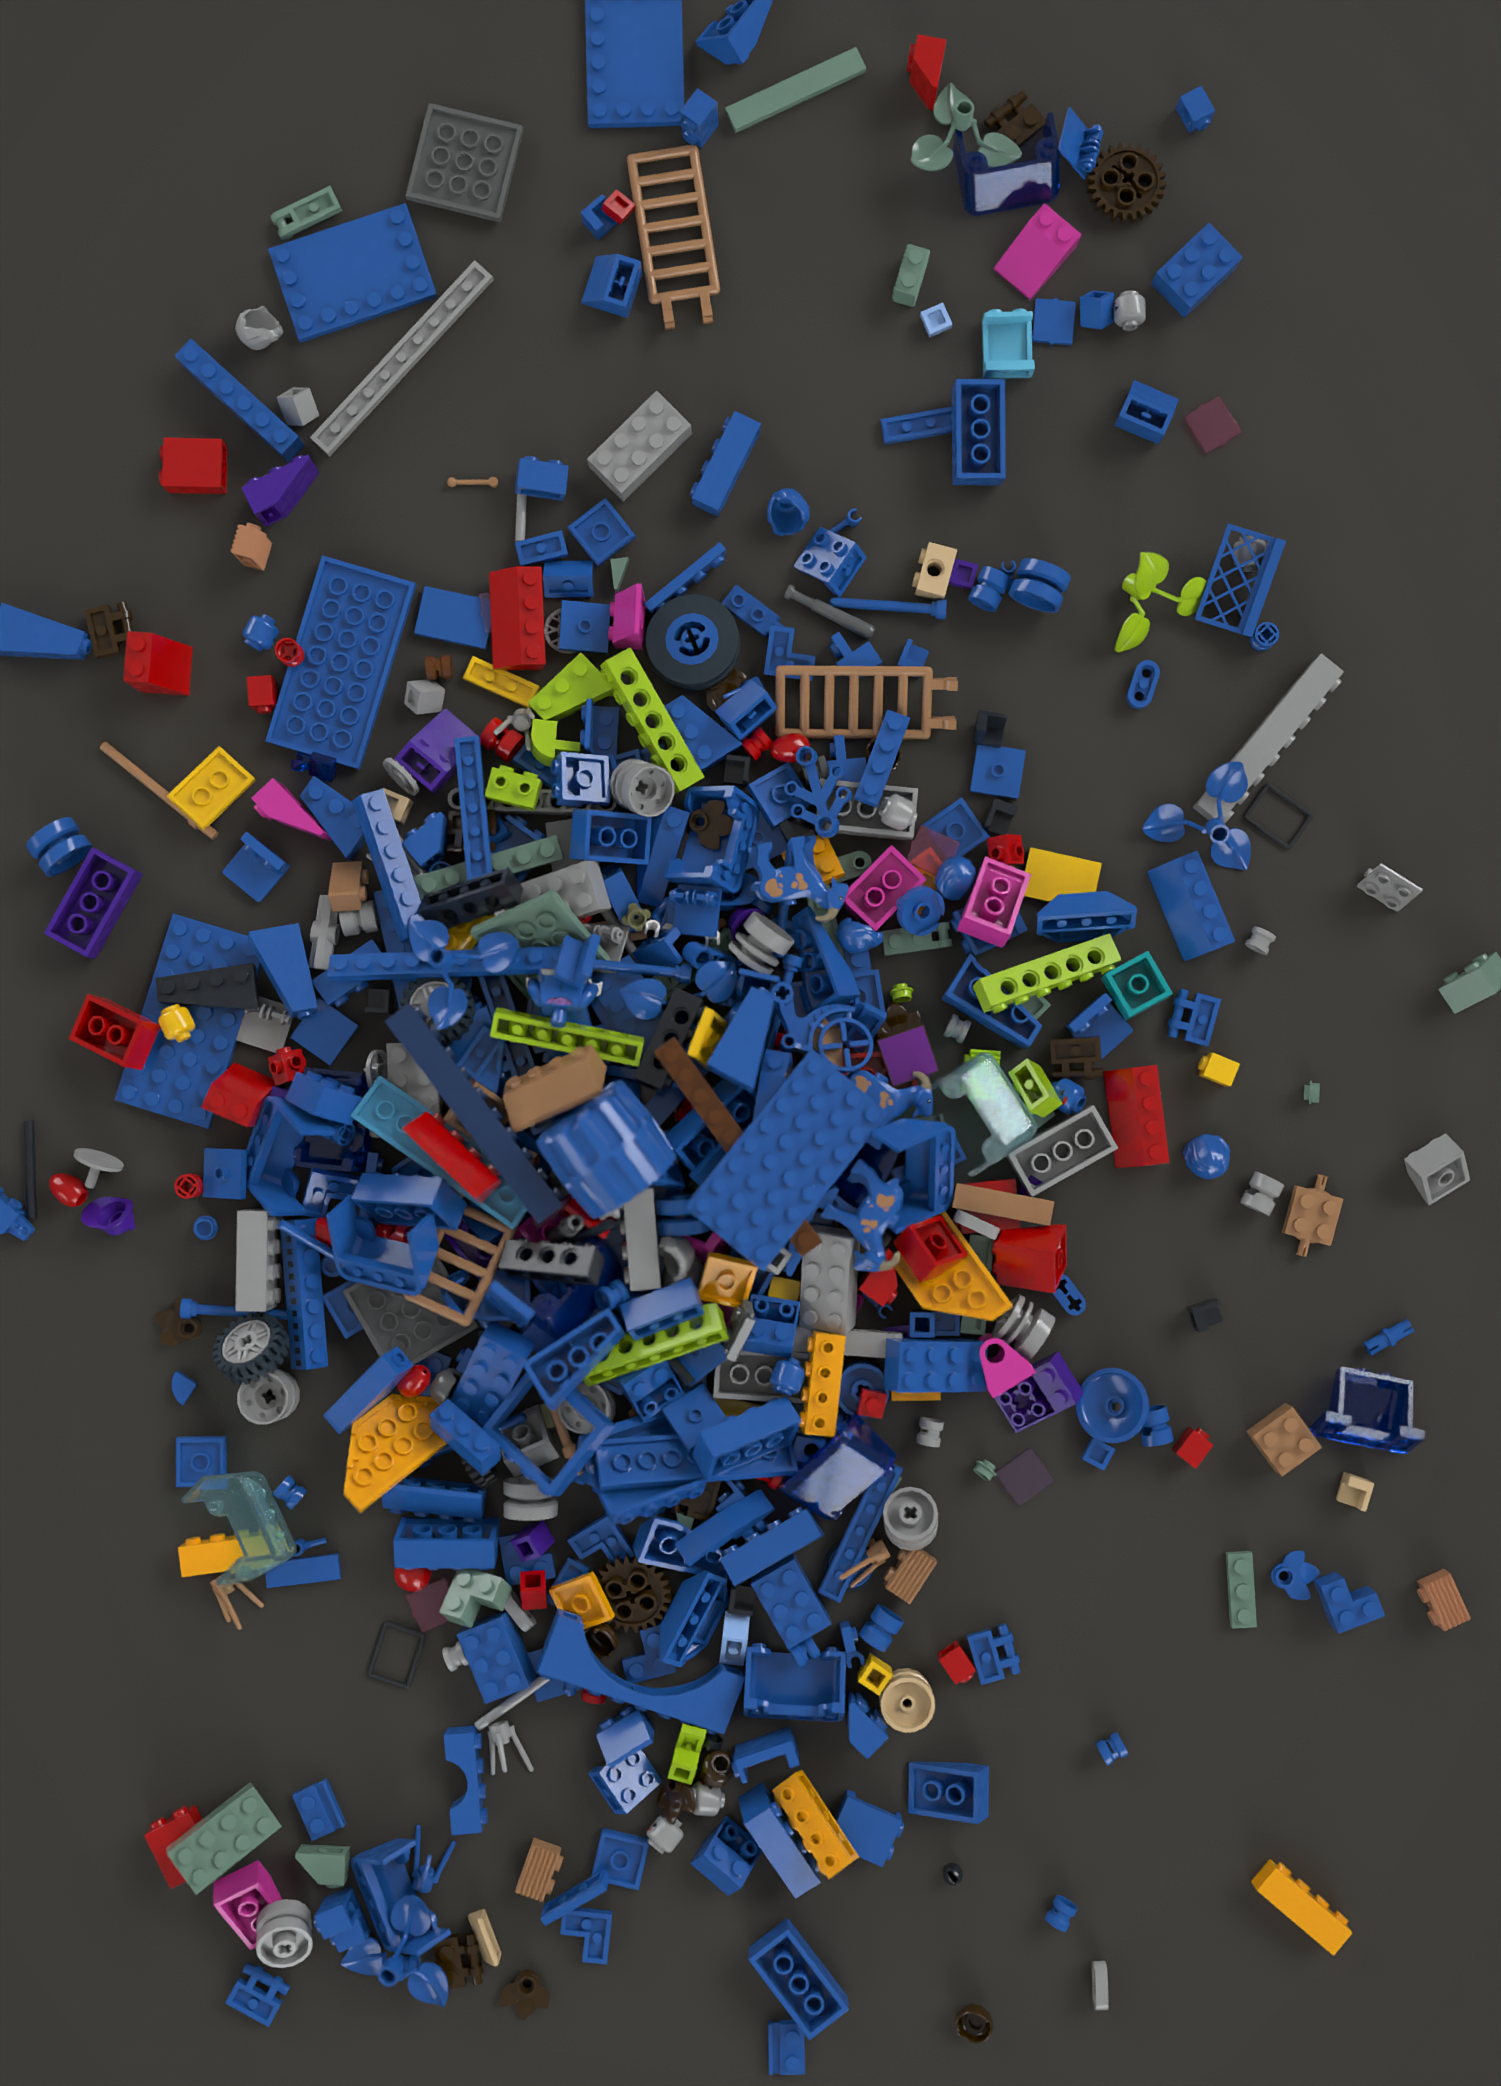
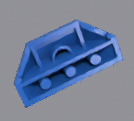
M1108 891L1058 894L1037 913L1036 934L1039 936L1043 935L1057 943L1089 941L1109 933L1111 937H1114L1126 929L1135 928L1137 907Z
M705 1570L682 1582L668 1612H666L660 1624L659 1659L662 1662L681 1668L686 1664L687 1660L693 1658L707 1646L729 1604L727 1579L724 1576Z

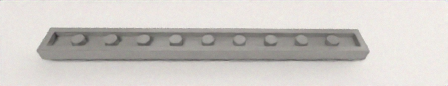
M474 260L310 437L311 440L330 457L494 280L493 276Z

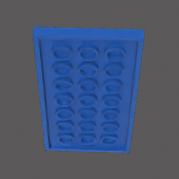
M322 555L296 638V642L304 650L305 657L300 665L296 667L288 666L266 736L265 741L267 743L361 770L415 593L416 583Z
M173 913L141 1015L158 1023V1018L162 1015L161 1011L172 1006L160 1004L157 1001L156 978L249 963H254L256 966V976L258 977L261 964L248 942V936ZM194 1005L192 1007L180 1006L186 1007L189 1010L196 1027L190 1033L191 1037L177 1043L176 1039H166L160 1027L143 1069L124 1068L115 1100L210 1129L215 1113L201 1107L211 1084L230 1067L237 1044L236 1038L245 1010H229L228 1008L218 1007L205 1008L204 1006Z
M810 1049L685 1204L684 1208L764 1272L871 1137L872 1131L878 1128L889 1113L813 1049Z

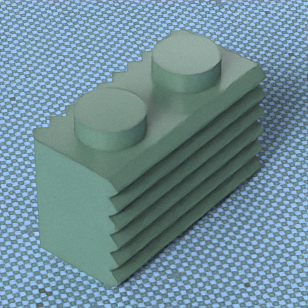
M912 244L906 245L893 289L892 300L894 302L915 307L929 260L930 250Z

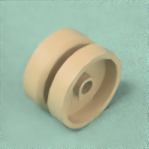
M910 1668L897 1669L892 1672L891 1679L879 1695L881 1713L885 1721L893 1729L904 1733L916 1732L924 1728L933 1717L935 1699L932 1688L927 1678L919 1671Z

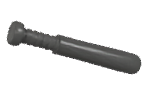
M789 585L785 592V599H794L811 608L812 611L865 639H870L875 632L873 625L819 599L814 600L796 591L793 585Z

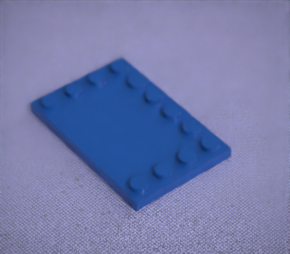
M585 0L588 127L681 126L680 111L684 107L682 0Z
M406 203L268 249L300 343L438 297Z

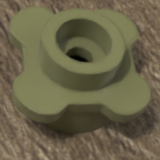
M631 903L628 905L627 914L621 920L625 926L629 925L639 932L644 929V925L651 914L648 909H641L636 903Z

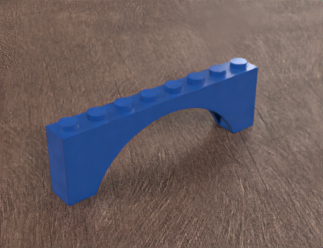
M559 1608L536 1664L537 1672L544 1679L551 1681L558 1679L564 1681L563 1683L571 1688H577L578 1686L585 1688L590 1694L595 1696L604 1694L610 1696V1699L620 1704L628 1702L634 1704L633 1706L638 1710L647 1711L649 1709L657 1712L656 1714L662 1718L670 1719L673 1717L679 1719L682 1724L703 1727L702 1729H705L710 1734H716L717 1732L725 1733L745 1681L742 1670L718 1663L713 1669L698 1679L675 1687L653 1688L633 1684L613 1674L597 1659L586 1640L581 1616Z

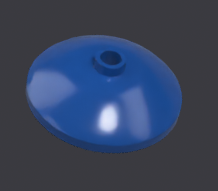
M1105 1368L1094 1372L1083 1382L1081 1389L1084 1394L1076 1404V1412L1080 1424L1089 1435L1102 1442L1121 1443L1138 1434L1148 1417L1149 1399L1143 1384L1137 1377L1122 1369ZM1119 1402L1121 1408L1119 1411H1115L1114 1406Z

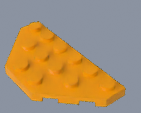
M946 1211L931 1217L934 1218L942 1215L968 1256L939 1276L920 1283L900 1254V1260L895 1266V1270L920 1306L927 1310L989 1321L995 1320L1011 1309L1013 1305Z
M391 1394L352 1424L344 1495L359 1513L447 1445L431 1429L429 1414L440 1406L432 1397L416 1396V1398L402 1397L400 1394Z

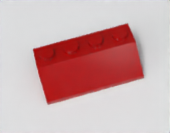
M516 566L489 572L493 670H542L546 664L542 568Z
M1157 1065L1103 1071L1111 1136L1118 1149L1113 1151L1115 1168L1170 1163Z
M426 1111L408 1123L403 1130L480 1204L502 1183L498 1179L500 1173L491 1164L486 1167L480 1161L482 1156L473 1147L468 1150L462 1144L465 1139L455 1130L450 1133L444 1127L447 1122L437 1113L432 1116Z

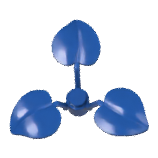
M1233 761L1222 764L1213 770L1207 778V794L1211 797H1218L1216 800L1218 817L1210 819L1205 827L1187 819L1183 820L1184 813L1182 809L1175 804L1168 803L1160 805L1153 810L1142 827L1143 832L1157 841L1174 842L1183 837L1185 833L1183 824L1200 830L1203 834L1207 833L1213 841L1210 854L1214 862L1223 867L1247 870L1251 857L1249 837L1239 828L1229 829L1223 821L1224 816L1221 805L1222 799L1225 802L1232 803L1245 795L1248 779L1243 763Z
M435 920L409 922V938L415 955L420 960L429 962L432 966L439 968L438 973L443 976L449 988L446 986L437 987L431 992L428 999L429 1014L434 1021L436 1029L442 1030L454 1025L462 1018L467 1009L468 1000L465 991L454 989L453 982L446 974V970L453 967L455 959H482L483 967L493 973L503 972L512 964L519 944L514 936L504 932L489 933L478 943L480 955L460 954L444 949L448 944L449 934L446 926L441 922Z
M711 961L703 964L696 972L695 983L702 992L692 995L699 998L707 995L708 999L713 1003L726 1000L732 994L736 985L737 971L734 962ZM650 978L633 981L620 989V994L631 1013L643 1020L656 1017L661 1011V1004L668 1005L671 999L670 997L667 1000H663L666 995L665 986L658 980ZM684 1015L679 1016L682 1024H685L687 1021ZM687 1044L685 1049L686 1054L691 1044ZM689 1056L696 1068H698L700 1064Z
M406 1895L397 1901L391 1911L392 1926L397 1930L405 1931L394 1956L386 1960L387 1954L382 1952L381 1944L376 1939L368 1937L366 1942L348 1949L341 1961V1965L360 1974L378 1975L381 1984L387 1987L395 1985L398 1979L404 1980L406 1976L410 1975L408 1989L416 1999L444 2007L447 2002L449 1993L448 1980L444 1971L438 1965L424 1962L419 1970L413 1967L404 1972V1962L399 1955L409 1933L415 1936L423 1935L430 1928L432 1921L431 1913L422 1900L415 1895Z

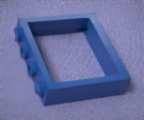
M526 1372L482 1429L500 1445L506 1459L512 1463L516 1462L522 1468L520 1470L526 1478L533 1479L539 1485L538 1489L541 1493L548 1497L561 1496L616 1425L575 1388L565 1400L595 1429L552 1481L499 1430L504 1421L534 1385L529 1374Z

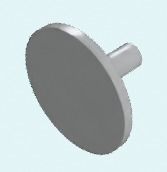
M79 1148L73 1154L76 1160L91 1167L85 1186L92 1189L95 1187L101 1170L119 1172L124 1166L116 1157L93 1149Z

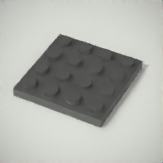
M429 103L406 192L407 200L501 223L524 132L523 125Z
M436 1257L431 1272L444 1278L448 1277L449 1274L443 1263ZM427 1281L426 1287L419 1294L446 1306L440 1294L441 1287ZM356 1283L343 1291L379 1357L398 1346L414 1365L478 1328L474 1319L470 1325L463 1326L405 1299L403 1293L362 1283Z

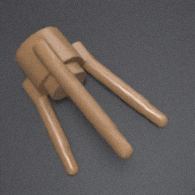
M871 1538L867 1545L869 1549L865 1550L868 1558L840 1575V1580L872 1563L871 1566L849 1584V1587L853 1588L878 1566L885 1563V1559L891 1556L882 1539L875 1542L874 1538Z
M225 1572L210 1582L226 1622H230L232 1618L238 1630H241L242 1626L227 1596L235 1590L234 1584L260 1608L264 1607V1604L239 1581L236 1574L230 1577L228 1572Z

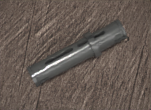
M576 1214L562 1219L559 1225L549 1231V1240L555 1243L556 1241L558 1242L576 1235L584 1225L583 1218L580 1215L575 1217Z

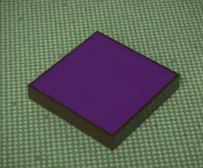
M924 1024L876 1040L892 1087L919 1079L912 1075L914 1071H920L926 1076L940 1071Z

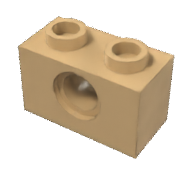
M929 542L927 550L922 548L918 562L923 564L921 573H915L912 584L913 587H917L915 595L936 601L937 599H944L957 549ZM936 567L940 574L938 576H931L928 574L927 569Z

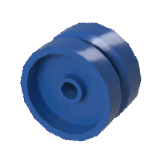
M1033 558L1022 559L1016 572L1020 579L1013 581L1008 593L1010 597L1034 610L1047 613L1058 612L1064 599L1060 593L1066 592L1071 580L1069 573L1046 561Z
M64 817L53 821L36 832L28 840L26 849L34 859H40L39 867L44 874L52 877L68 871L84 860L93 846L85 835H78L80 828L73 818Z
M674 1194L654 1199L655 1213L667 1215V1217H662L655 1221L656 1235L681 1236L710 1231L709 1227L684 1208L693 1194Z
M854 1360L842 1367L838 1404L847 1414L855 1418H869V1416L858 1415L856 1412L861 1393L858 1391L857 1386L862 1384L863 1387L866 1386V1389L886 1392V1403L889 1399V1390L884 1388V1372L876 1364L868 1360Z

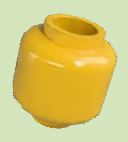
M175 1004L161 1011L162 1015L158 1018V1023L166 1039H176L177 1043L191 1037L190 1033L196 1026L186 1007H180L179 1004Z

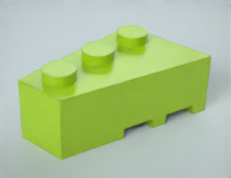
M580 653L528 702V705L541 720L559 721L582 709V705H586L587 699H592L595 704L603 698L612 696L614 690L611 684L603 679L596 667Z

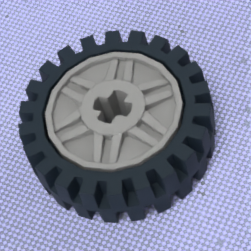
M443 977L416 978L417 981H411L408 984L410 986L409 989H404V997H400L399 1001L401 1005L399 1010L409 1003L413 1007L418 1005L427 1016L424 1019L429 1028L432 1025L435 1027L428 1010L429 996L437 987L446 986L449 988ZM457 977L449 978L454 984V989L465 991L468 1004L464 1015L457 1023L442 1030L437 1029L442 1036L439 1042L443 1047L444 1044L451 1045L454 1044V1040L457 1039L459 1041L462 1039L461 1035L463 1033L467 1034L470 1030L468 1026L474 1022L472 1017L475 1016L476 1012L474 1009L475 1001L467 986Z
M256 1312L255 1316L253 1313H248L246 1319L240 1316L237 1323L234 1321L229 1323L231 1328H224L221 1331L223 1336L218 1335L216 1339L218 1343L213 1346L214 1352H212L214 1363L221 1373L232 1383L235 1382L241 1385L243 1382L247 1385L251 1383V1380L255 1383L259 1382L260 1376H263L265 1379L269 1376L268 1371L270 1370L272 1372L276 1371L277 1367L275 1365L283 1363L284 1360L281 1356H287V1348H289L290 1343L288 1342L289 1337L286 1331L273 1315L266 1312L264 1314Z

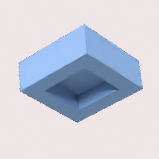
M943 303L920 313L929 338L952 328L953 324Z

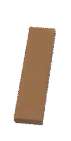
M960 1183L955 1185L952 1201L953 1208L1050 1226L1054 1201Z

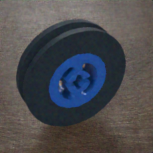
M689 594L668 601L656 611L647 628L646 648L653 668L665 682L682 690L698 691L717 685L731 673L739 658L740 637L732 614L722 603L708 596ZM687 630L692 631L700 655L695 656Z

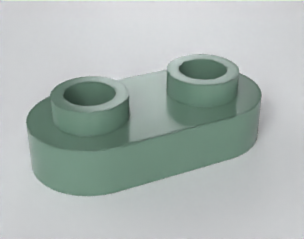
M855 851L837 857L846 876L836 880V882L842 883L860 877L872 865L870 856L864 851ZM862 859L864 866L857 867L855 861Z

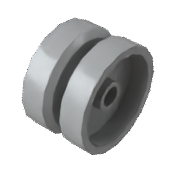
M525 1476L510 1477L503 1481V1494L511 1498L503 1504V1516L507 1519L526 1521L556 1517L558 1515V1501L553 1499L552 1496L548 1497L541 1493L538 1489L539 1485L533 1479L530 1480ZM547 1476L552 1481L555 1479V1477Z
M914 1487L901 1488L892 1493L885 1502L883 1510L885 1532L894 1545L900 1549L913 1551L922 1549L931 1543L937 1533L938 1511L935 1501L928 1493Z
M284 1899L265 1906L259 1913L256 1920L257 1956L263 1963L271 1967L285 1968L302 1962L310 1954L313 1947L311 1911L305 1904L297 1900Z

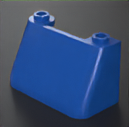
M734 785L688 787L683 803L686 812H689L691 815L693 811L703 809L709 801L725 802L723 814L729 816L734 821L730 834L720 836V848L713 850L703 846L699 841L698 833L690 829L682 860L678 858L671 859L666 866L664 878L676 884L722 888V892L736 893L742 885L749 858L747 848L752 846L759 819L758 804ZM701 817L698 820V824L703 826L705 820Z
M754 1643L752 1647H747L743 1715L750 1718L842 1721L845 1712L846 1652L840 1651V1648L827 1647L824 1652H821V1656L808 1660L805 1666L799 1668L791 1653L771 1652L770 1649L766 1648V1644Z

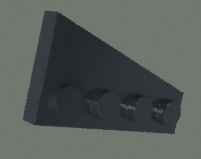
M254 963L156 978L157 1001L160 1004H179V1006L191 1007L194 1005L204 1006L205 1008L218 1007L228 1008L229 1010L242 1009L260 1012L256 966Z

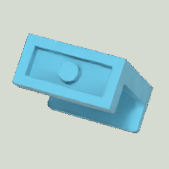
M992 309L984 313L982 319L983 379L1032 378L1035 370V361L1032 360V311L1015 309L1012 312H1002L1000 309Z

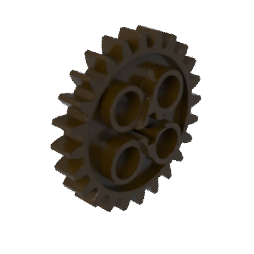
M1119 142L1117 150L1110 145L1108 153L1103 150L1101 151L1099 158L1096 159L1095 168L1088 172L1091 176H1088L1086 183L1090 185L1087 193L1093 194L1090 203L1098 202L1095 210L1098 211L1103 208V217L1110 213L1112 214V222L1117 217H1120L1121 224H1124L1125 219L1129 217L1130 222L1134 223L1136 216L1142 221L1145 217V212L1151 215L1154 210L1153 207L1157 208L1159 206V199L1163 198L1165 193L1163 190L1167 182L1162 181L1166 176V172H1159L1163 163L1155 164L1158 157L1157 154L1152 157L1148 156L1150 148L1142 152L1140 143L1134 149L1132 148V142L1128 143L1127 148H1124L1123 144ZM1123 163H1128L1133 168L1127 169L1123 166ZM1104 179H1111L1114 184H1107ZM1138 182H1146L1148 187H1142ZM1120 197H1127L1130 202L1125 203Z
M626 1553L624 1560L619 1555H616L615 1563L608 1559L606 1563L607 1568L601 1566L599 1569L600 1574H596L600 1586L615 1614L612 1620L606 1621V1624L615 1622V1630L620 1625H623L624 1632L626 1633L629 1627H633L634 1632L637 1633L638 1626H642L646 1631L648 1622L656 1626V1618L663 1619V1611L668 1612V1603L671 1602L672 1595L668 1594L671 1592L672 1586L666 1585L669 1582V1576H662L664 1568L656 1569L654 1565L640 1563L637 1561L636 1556L634 1559H631L629 1553ZM638 1574L643 1576L644 1579L639 1581L634 1579L633 1576ZM618 1583L621 1586V1588H612L610 1584ZM647 1596L652 1598L653 1601L645 1602L642 1598ZM627 1605L630 1607V1610H622L619 1606Z

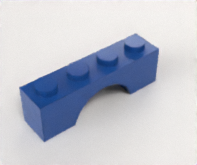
M475 1725L449 1727L444 1734L446 1760L455 1763L463 1770L468 1783L467 1792L461 1798L454 1801L450 1808L451 1834L481 1833L484 1824L488 1823V1810L483 1808V1799L486 1798V1785L481 1783V1774L484 1773V1759L479 1758V1749H482V1734L477 1733Z

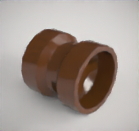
M451 654L442 655L441 658L434 656L425 657V669L428 680H436L438 677L453 679Z

